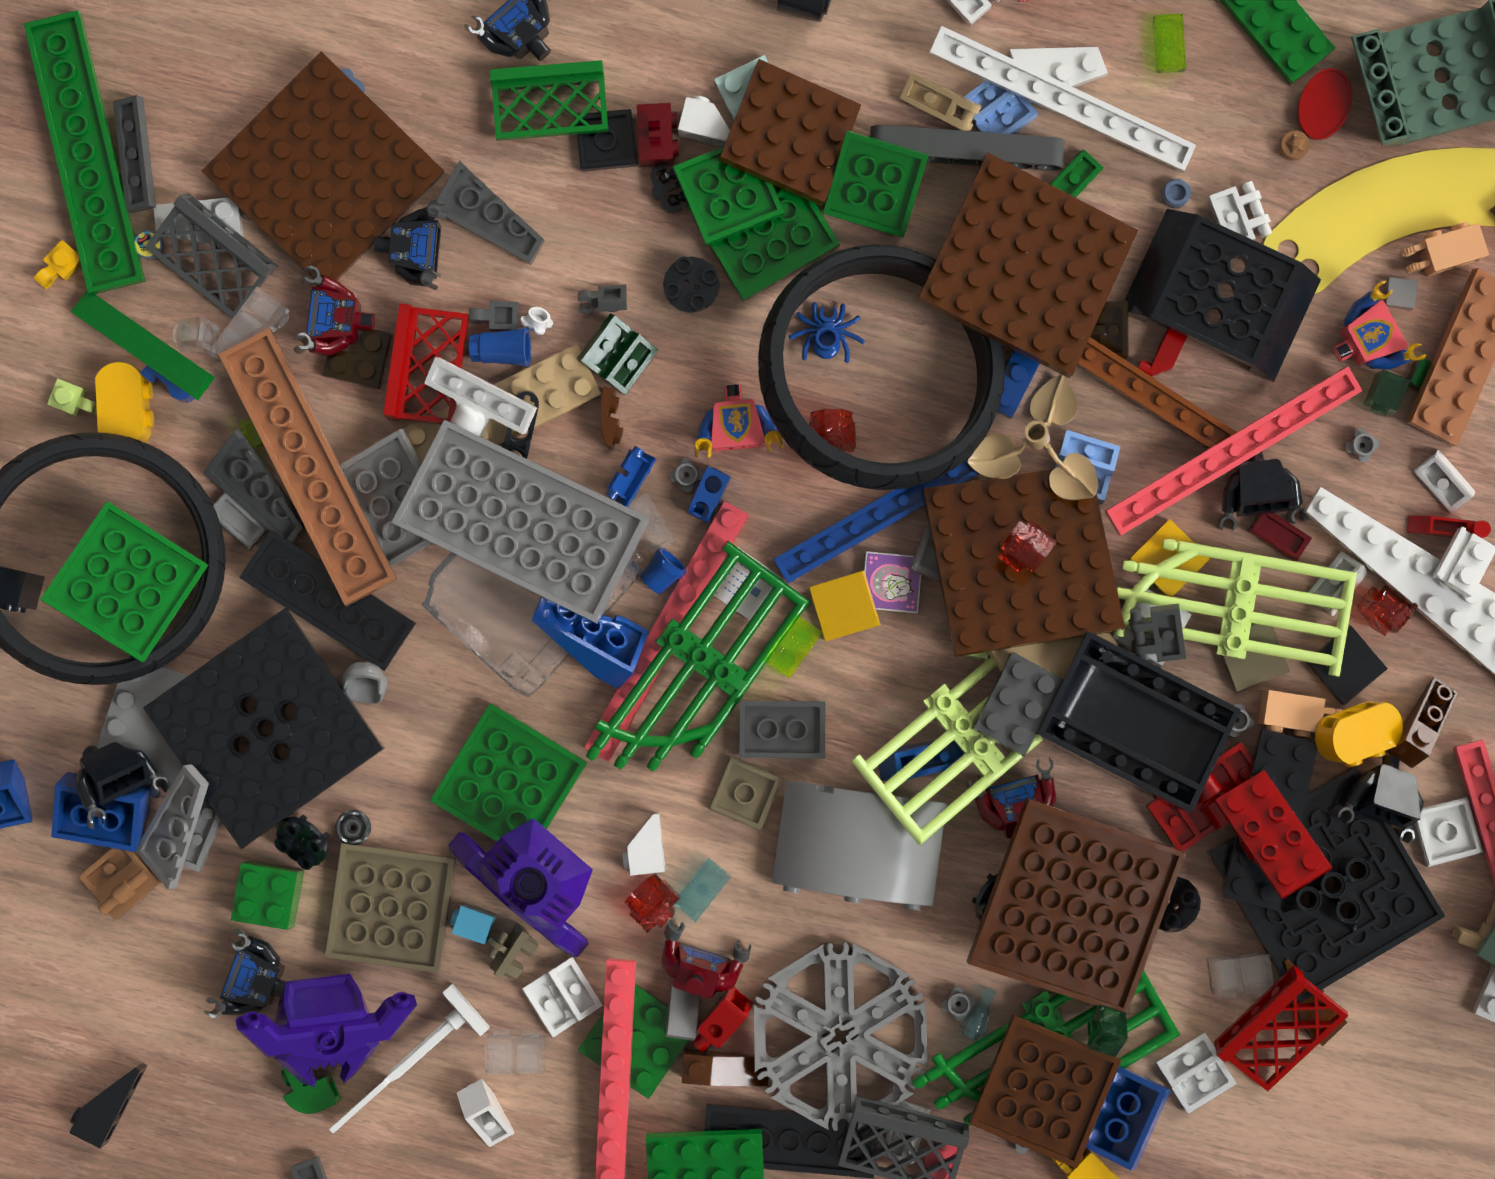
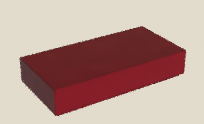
M1275 513L1258 514L1247 532L1296 562L1312 539V537Z

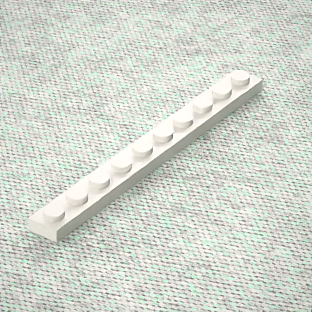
M943 26L940 27L928 53L1180 172L1185 171L1196 147L1195 144Z

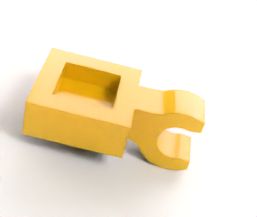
M61 240L43 259L49 266L40 270L33 279L46 290L59 276L67 281L81 266L79 254Z

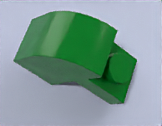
M282 1066L281 1075L286 1086H291L292 1088L291 1091L283 1096V1099L295 1111L305 1114L317 1113L337 1104L342 1099L331 1073L317 1078L315 1087L301 1083Z

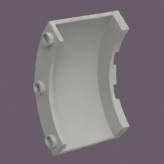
M786 780L772 883L783 885V891L800 893V889L841 895L844 896V901L851 903H861L862 899L903 903V908L921 910V905L933 906L944 825L919 846L877 793L852 791ZM900 796L895 797L901 806L912 799ZM927 800L910 817L922 829L946 808L947 803Z

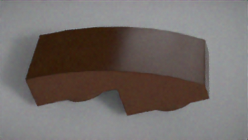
M604 386L600 406L601 428L607 448L613 450L615 443L620 444L624 429L619 427V419L610 417L611 413L616 414L620 398L616 397V390L614 388Z

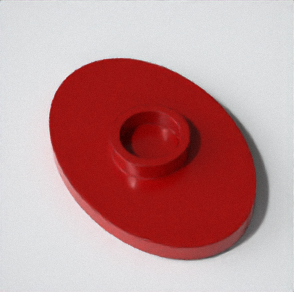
M1336 68L1324 69L1314 75L1304 87L1298 103L1297 116L1299 126L1308 138L1312 140L1327 139L1335 134L1347 119L1352 104V87L1344 72Z

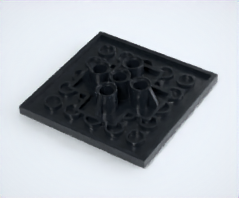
M287 608L275 614L143 707L183 766L192 764L209 783L205 798L240 849H244L285 818L295 813L385 749ZM249 697H253L257 702L256 710L252 713L247 711L245 707L246 700ZM288 704H293L297 709L296 716L291 720L285 715V708ZM266 720H269L273 725V732L269 736L264 735L261 730V726ZM241 737H246L250 743V747L245 753L238 747ZM283 743L290 750L289 756L286 759H282L278 755V747Z
M1356 766L1349 768L1308 792L1300 822L1326 857L1332 869L1283 898L1279 912L1236 901L1279 976L1282 977L1287 972L1284 960L1288 958L1293 965L1303 972L1305 978L1320 990L1445 917L1391 824L1358 813L1355 806L1352 809L1354 811V820L1350 823L1341 821L1345 816V810L1337 819L1332 816L1333 808L1337 805L1346 804L1345 798L1362 776ZM1234 836L1207 851L1223 880ZM1354 862L1358 864L1360 869L1358 876L1355 878L1349 872V868ZM1328 877H1332L1335 881L1334 890L1331 892L1325 889V881ZM1307 891L1311 899L1309 904L1303 907L1300 903V896L1303 892ZM1347 902L1350 910L1348 915L1343 918L1340 914V906ZM1309 991L1301 995L1299 994L1297 996V1003L1304 1001L1313 994Z

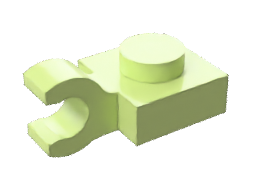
M57 378L47 405L77 416L79 409L97 415L96 402L84 398L87 390Z

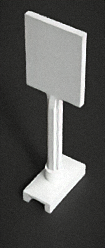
M453 984L443 992L449 1004L454 1008L445 1017L447 1020L395 1065L383 1081L342 1116L329 1129L332 1134L390 1082L400 1078L454 1028L457 1030L466 1022L479 1036L489 1029V1024Z

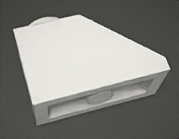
M702 96L686 97L678 127L679 137L723 147L730 130L713 103H709L710 100Z
M659 813L653 814L627 846L628 852H623L624 870L630 869V876L665 872L666 870Z
M482 1079L457 1092L465 1120L489 1147L514 1134V1130L495 1094Z

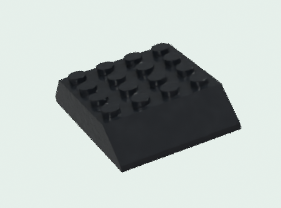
M1087 631L1036 735L1055 748L1159 801L1192 813L1241 709Z

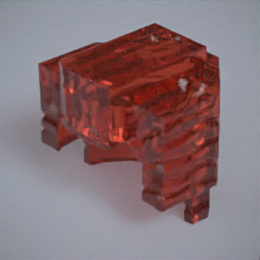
M822 409L810 413L811 422H809V425L819 436L843 452H854L856 448L855 422H853V412L845 409Z
M1032 520L1027 525L1019 521L1000 547L1003 549V552L998 558L1006 562L1007 565H1010L1011 568H1014L1019 574L1024 568L1034 573L1057 541L1049 536V532Z
M1372 585L1368 592L1365 593V596H1362V599L1355 604L1370 627L1383 636H1386L1388 632L1398 633L1402 626L1413 616L1412 613L1418 607L1415 602L1409 604L1399 598L1386 585L1380 591Z
M654 873L641 883L624 903L630 908L629 915L648 933L656 925L660 928L663 927V924H666L674 916L675 908L673 905L680 899V895L677 894L665 879L662 880Z

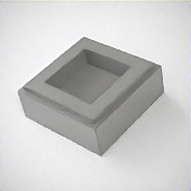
M1387 278L1385 294L1392 289L1393 292L1388 298L1384 299L1386 306L1408 310L1414 309L1418 280Z

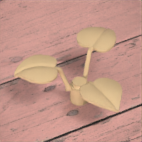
M1058 375L1046 382L1033 396L1030 412L1036 421H1032L1026 426V438L1021 440L1019 448L1016 449L1015 442L1010 436L1003 433H995L986 437L968 459L969 466L980 475L990 479L1000 477L999 479H1007L1019 471L1021 462L1017 455L1022 453L1026 445L1035 450L1045 448L1059 466L1053 469L1049 476L1050 487L1058 497L1065 500L1089 499L1096 495L1098 489V478L1095 468L1087 457L1078 453H1071L1066 456L1062 463L1049 444L1050 436L1047 427L1050 426L1051 422L1058 426L1065 425L1074 419L1078 411L1076 395L1063 375Z

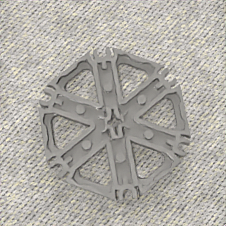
M831 942L828 943V955L826 956L824 955L823 943L766 979L772 980L777 986L773 988L772 985L763 983L762 986L770 992L767 999L755 997V1000L759 1004L765 1005V1008L762 1009L753 1004L754 1072L766 1067L767 1070L761 1071L757 1078L761 1080L767 1076L772 1079L771 1085L764 1090L766 1093H771L776 1087L779 1088L774 1095L769 1097L829 1130V1118H832L831 1126L834 1131H838L837 1124L840 1119H846L848 1122L847 1126L850 1123L855 1097L857 1096L856 1062L892 1082V1091L878 1100V1102L894 1106L914 1094V1092L908 1091L904 1087L907 1084L909 1087L916 1089L911 1080L912 1074L918 1072L923 1075L925 1073L922 1068L916 1066V1063L923 1064L928 1068L926 1000L924 999L921 1003L914 1005V1001L921 999L923 993L918 992L916 995H910L908 992L909 986L913 985L915 980L908 979L904 984H901L904 978L910 976L908 973L851 943V955H848L849 946L847 942H843V950L839 954L834 953L832 949L833 944ZM863 962L885 974L889 978V986L854 1009L853 967L855 964ZM811 964L821 965L824 971L825 1010L789 991L787 987L789 978ZM904 1013L910 1014L913 1018L914 1049L909 1054H903L870 1035ZM770 1017H777L808 1034L810 1037L782 1055L772 1058L766 1053L765 1023ZM849 1019V1021L846 1022L845 1024H843V1025L841 1024V1023L844 1022L845 1020ZM853 1027L845 1035L846 1041L844 1043L838 1040L832 1041L827 1045L836 1035L834 1031L836 1028L844 1031ZM828 1031L830 1032V1033L827 1034L826 1036L822 1037V1035H823L824 1033H826V1032H828ZM826 1063L827 1103L825 1107L815 1109L791 1095V1084ZM857 1122L856 1129L858 1130L865 1124Z

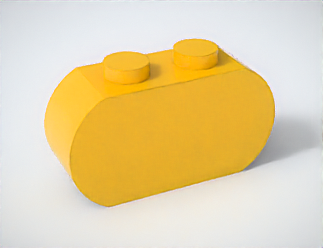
M115 362L104 366L97 373L95 385L97 428L99 433L122 435L145 443L150 438L151 427H154L155 423L154 413L150 410L149 399L153 398V387L151 382H148L140 373L139 369L127 363Z
M1365 701L1323 717L1319 721L1315 732L1317 749L1329 761L1345 763L1347 767L1360 765L1363 763L1362 759L1385 755V750L1397 746L1403 732L1402 718L1399 711L1389 703Z

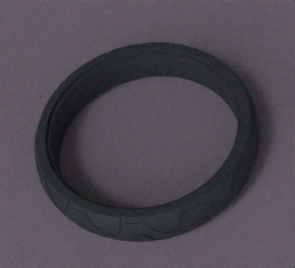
M873 244L842 249L812 263L795 276L782 290V293L779 294L768 313L763 326L758 352V375L765 407L773 424L777 427L776 429L789 447L806 463L830 478L859 488L873 490H895L925 484L940 478L963 463L978 448L994 422L1004 390L1005 362L1002 344L963 324L962 326L971 342L977 366V389L974 405L965 426L956 439L943 449L924 458L909 462L881 463L868 461L845 453L828 443L810 427L799 412L789 392L783 358L785 337L794 312L810 295L831 282L861 274L895 276L923 287L936 260L933 257L908 248L892 245Z
M99 432L78 433L53 438L30 447L0 469V509L10 494L21 483L36 472L54 463L67 459L91 456L124 460L136 464L161 478L182 499L197 527L202 549V561L208 564V567L200 578L197 593L188 612L177 627L155 645L144 663L133 657L112 662L91 663L55 656L38 648L19 634L8 622L1 610L0 648L27 668L59 681L83 685L120 683L145 676L162 668L184 652L203 631L216 608L222 591L226 565L224 537L218 515L210 498L193 475L171 456L148 443L131 437Z

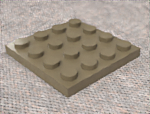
M341 843L325 958L439 973L456 858Z

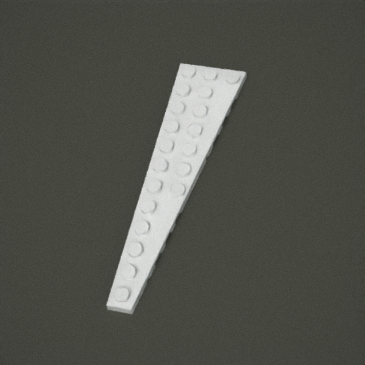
M1322 487L1317 488L1303 512L1332 538L1337 539L1346 550L1364 562L1368 569L1386 581L1390 588L1400 593L1411 606L1462 650L1467 651L1477 663L1483 665L1495 675V593L1478 584L1473 596L1469 598L1463 596L1445 585L1442 580L1432 577L1441 561L1440 559Z

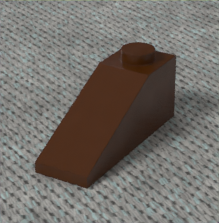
M685 1049L682 1072V1083L768 1086L769 1077L766 1076L758 1080L757 1075L767 1069L763 1067L754 1072V1055L716 1051L703 1053L694 1049Z

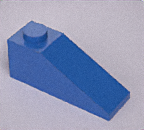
M953 740L907 780L944 771L965 753ZM934 741L901 746L879 764L881 780L888 781Z

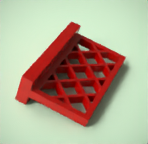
M399 303L383 415L388 420H408L441 425L444 420L451 421L457 407L456 401L450 398L449 402L446 398L447 395L438 391L440 395L426 405L418 393L428 385L423 383L414 389L409 383V378L419 368L427 377L428 373L422 366L434 356L440 357L438 353L450 344L457 350L456 358L450 363L462 369L469 314L412 307L410 304ZM419 315L430 316L436 323L424 334L417 327ZM435 317H439V318H443V319L438 322V320H437ZM451 319L462 320L460 331L452 337L442 327ZM440 328L448 340L434 349L426 338ZM416 331H417L418 334L420 335V337H418V338L415 340ZM459 338V342H458V346H457L454 341ZM424 340L432 352L418 361L413 355L414 347ZM413 359L416 364L411 367ZM409 387L412 390V392L407 395ZM416 396L424 407L416 414L405 413L406 402ZM444 399L449 406L448 418L436 417L430 409ZM428 411V413L431 416H425L423 414Z
M1293 965L1214 1041L1216 1055L1225 1063L1227 1061L1231 1062L1268 1092L1348 1017V1012L1303 976V972ZM1304 989H1307L1314 995V1003H1297V996ZM1318 1009H1332L1337 1014L1331 1020L1319 1021ZM1297 1010H1314L1315 1021L1298 1022ZM1281 1011H1293L1294 1022H1277L1276 1016ZM1315 1028V1035L1311 1039L1298 1040V1029ZM1294 1029V1040L1277 1041V1030ZM1261 1030H1273V1041H1256V1035ZM1295 1047V1054L1291 1058L1278 1059V1048ZM1274 1048V1059H1257V1049ZM1241 1049H1253L1254 1060H1240L1235 1055ZM1275 1066V1073L1266 1080L1258 1074V1067Z

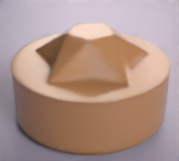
M1297 130L1288 132L1279 144L1282 156L1292 161L1301 159L1310 147L1308 137L1303 132Z

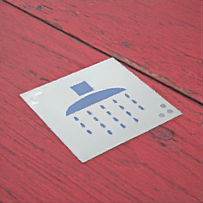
M737 561L714 593V596L728 604L751 571ZM760 563L762 566H764L766 569H768V570H769L770 572H772L774 575H776L777 577L781 578V576H779L778 574H776L775 572H773L772 570H770L768 567H766L765 565H763L762 563ZM759 578L736 611L750 620L773 587Z

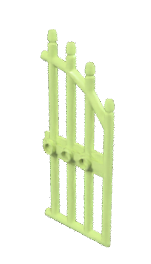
M1163 539L1162 548L1171 551L1177 550L1179 553L1156 565L1142 562L1136 563L1131 560L1123 561V570L1128 572L1136 571L1139 574H1144V577L1132 589L1117 587L1119 599L1125 600L1121 609L1125 629L1113 632V636L1124 637L1125 630H1130L1128 624L1130 609L1134 608L1137 602L1156 606L1179 603V608L1183 611L1222 617L1220 634L1182 628L1184 640L1216 645L1217 655L1245 659L1246 652L1249 651L1329 666L1328 675L1340 677L1357 576L1356 572L1180 540L1176 541L1174 539ZM1197 555L1232 561L1229 578L1175 569V567ZM1261 567L1342 581L1344 583L1341 599L1258 584ZM1158 577L1227 589L1224 606L1145 591ZM1256 595L1339 610L1337 625L1335 627L1253 612ZM1251 623L1334 638L1332 654L1249 640ZM1153 630L1144 631L1145 633L1153 634Z
M991 657L951 690L943 684L923 701L928 709L866 761L860 754L851 761L919 846L1023 758L1013 751L1004 757L995 746V741L972 729L988 697L969 713L958 701L959 697L996 667ZM936 718L946 732L883 784L873 769ZM1036 735L1026 754L1044 739ZM954 740L965 754L905 805L901 806L892 795V792ZM973 763L983 777L920 829L910 815Z

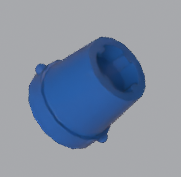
M660 547L640 574V578L651 590L657 594H662L675 581L681 579L687 573V570L677 557L665 548Z

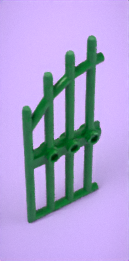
M726 541L722 550L728 556L680 623L671 619L661 631L660 636L655 642L661 645L662 648L608 723L601 719L595 723L593 728L601 733L594 741V745L587 751L586 757L591 761L596 759L600 754V750L605 747L612 737L627 743L622 750V754L617 757L614 766L619 770L625 767L628 759L633 756L638 747H659L654 753V757H651L647 764V768L652 772L660 766L661 760L665 759L673 746L698 739V743L692 747L690 754L697 759L811 601L730 541ZM738 561L751 572L703 639H700L690 632L689 628ZM759 578H761L773 587L727 653L722 655L711 645ZM784 595L795 605L746 672L733 662L780 596ZM671 653L685 662L634 734L618 728ZM693 670L707 678L704 685L667 736H648V733ZM716 686L730 695L710 724L685 731Z
M1144 969L1134 995L1143 991L1151 1006L1086 1044L1100 1050L1157 1016L1165 1031L1120 1057L1121 1062L1119 1066L1123 1068L1130 1066L1180 1036L1178 1029ZM1047 990L1021 1004L1026 1013L1019 1017L1074 1039L1071 1034L1073 1031L1109 1010L1094 1005L1065 1023L1057 1007L1072 998L1059 993L1050 997ZM1009 1023L946 1060L941 1053L932 1056L930 1059L935 1066L927 1070L923 1075L917 1076L912 1081L916 1089L927 1085V1082H932L943 1075L955 1088L933 1102L937 1110L949 1106V1103H954L964 1096L977 1102L980 1091L977 1088L984 1085L990 1068L966 1082L953 1069L1001 1041ZM972 1112L963 1118L965 1124H969L968 1121Z

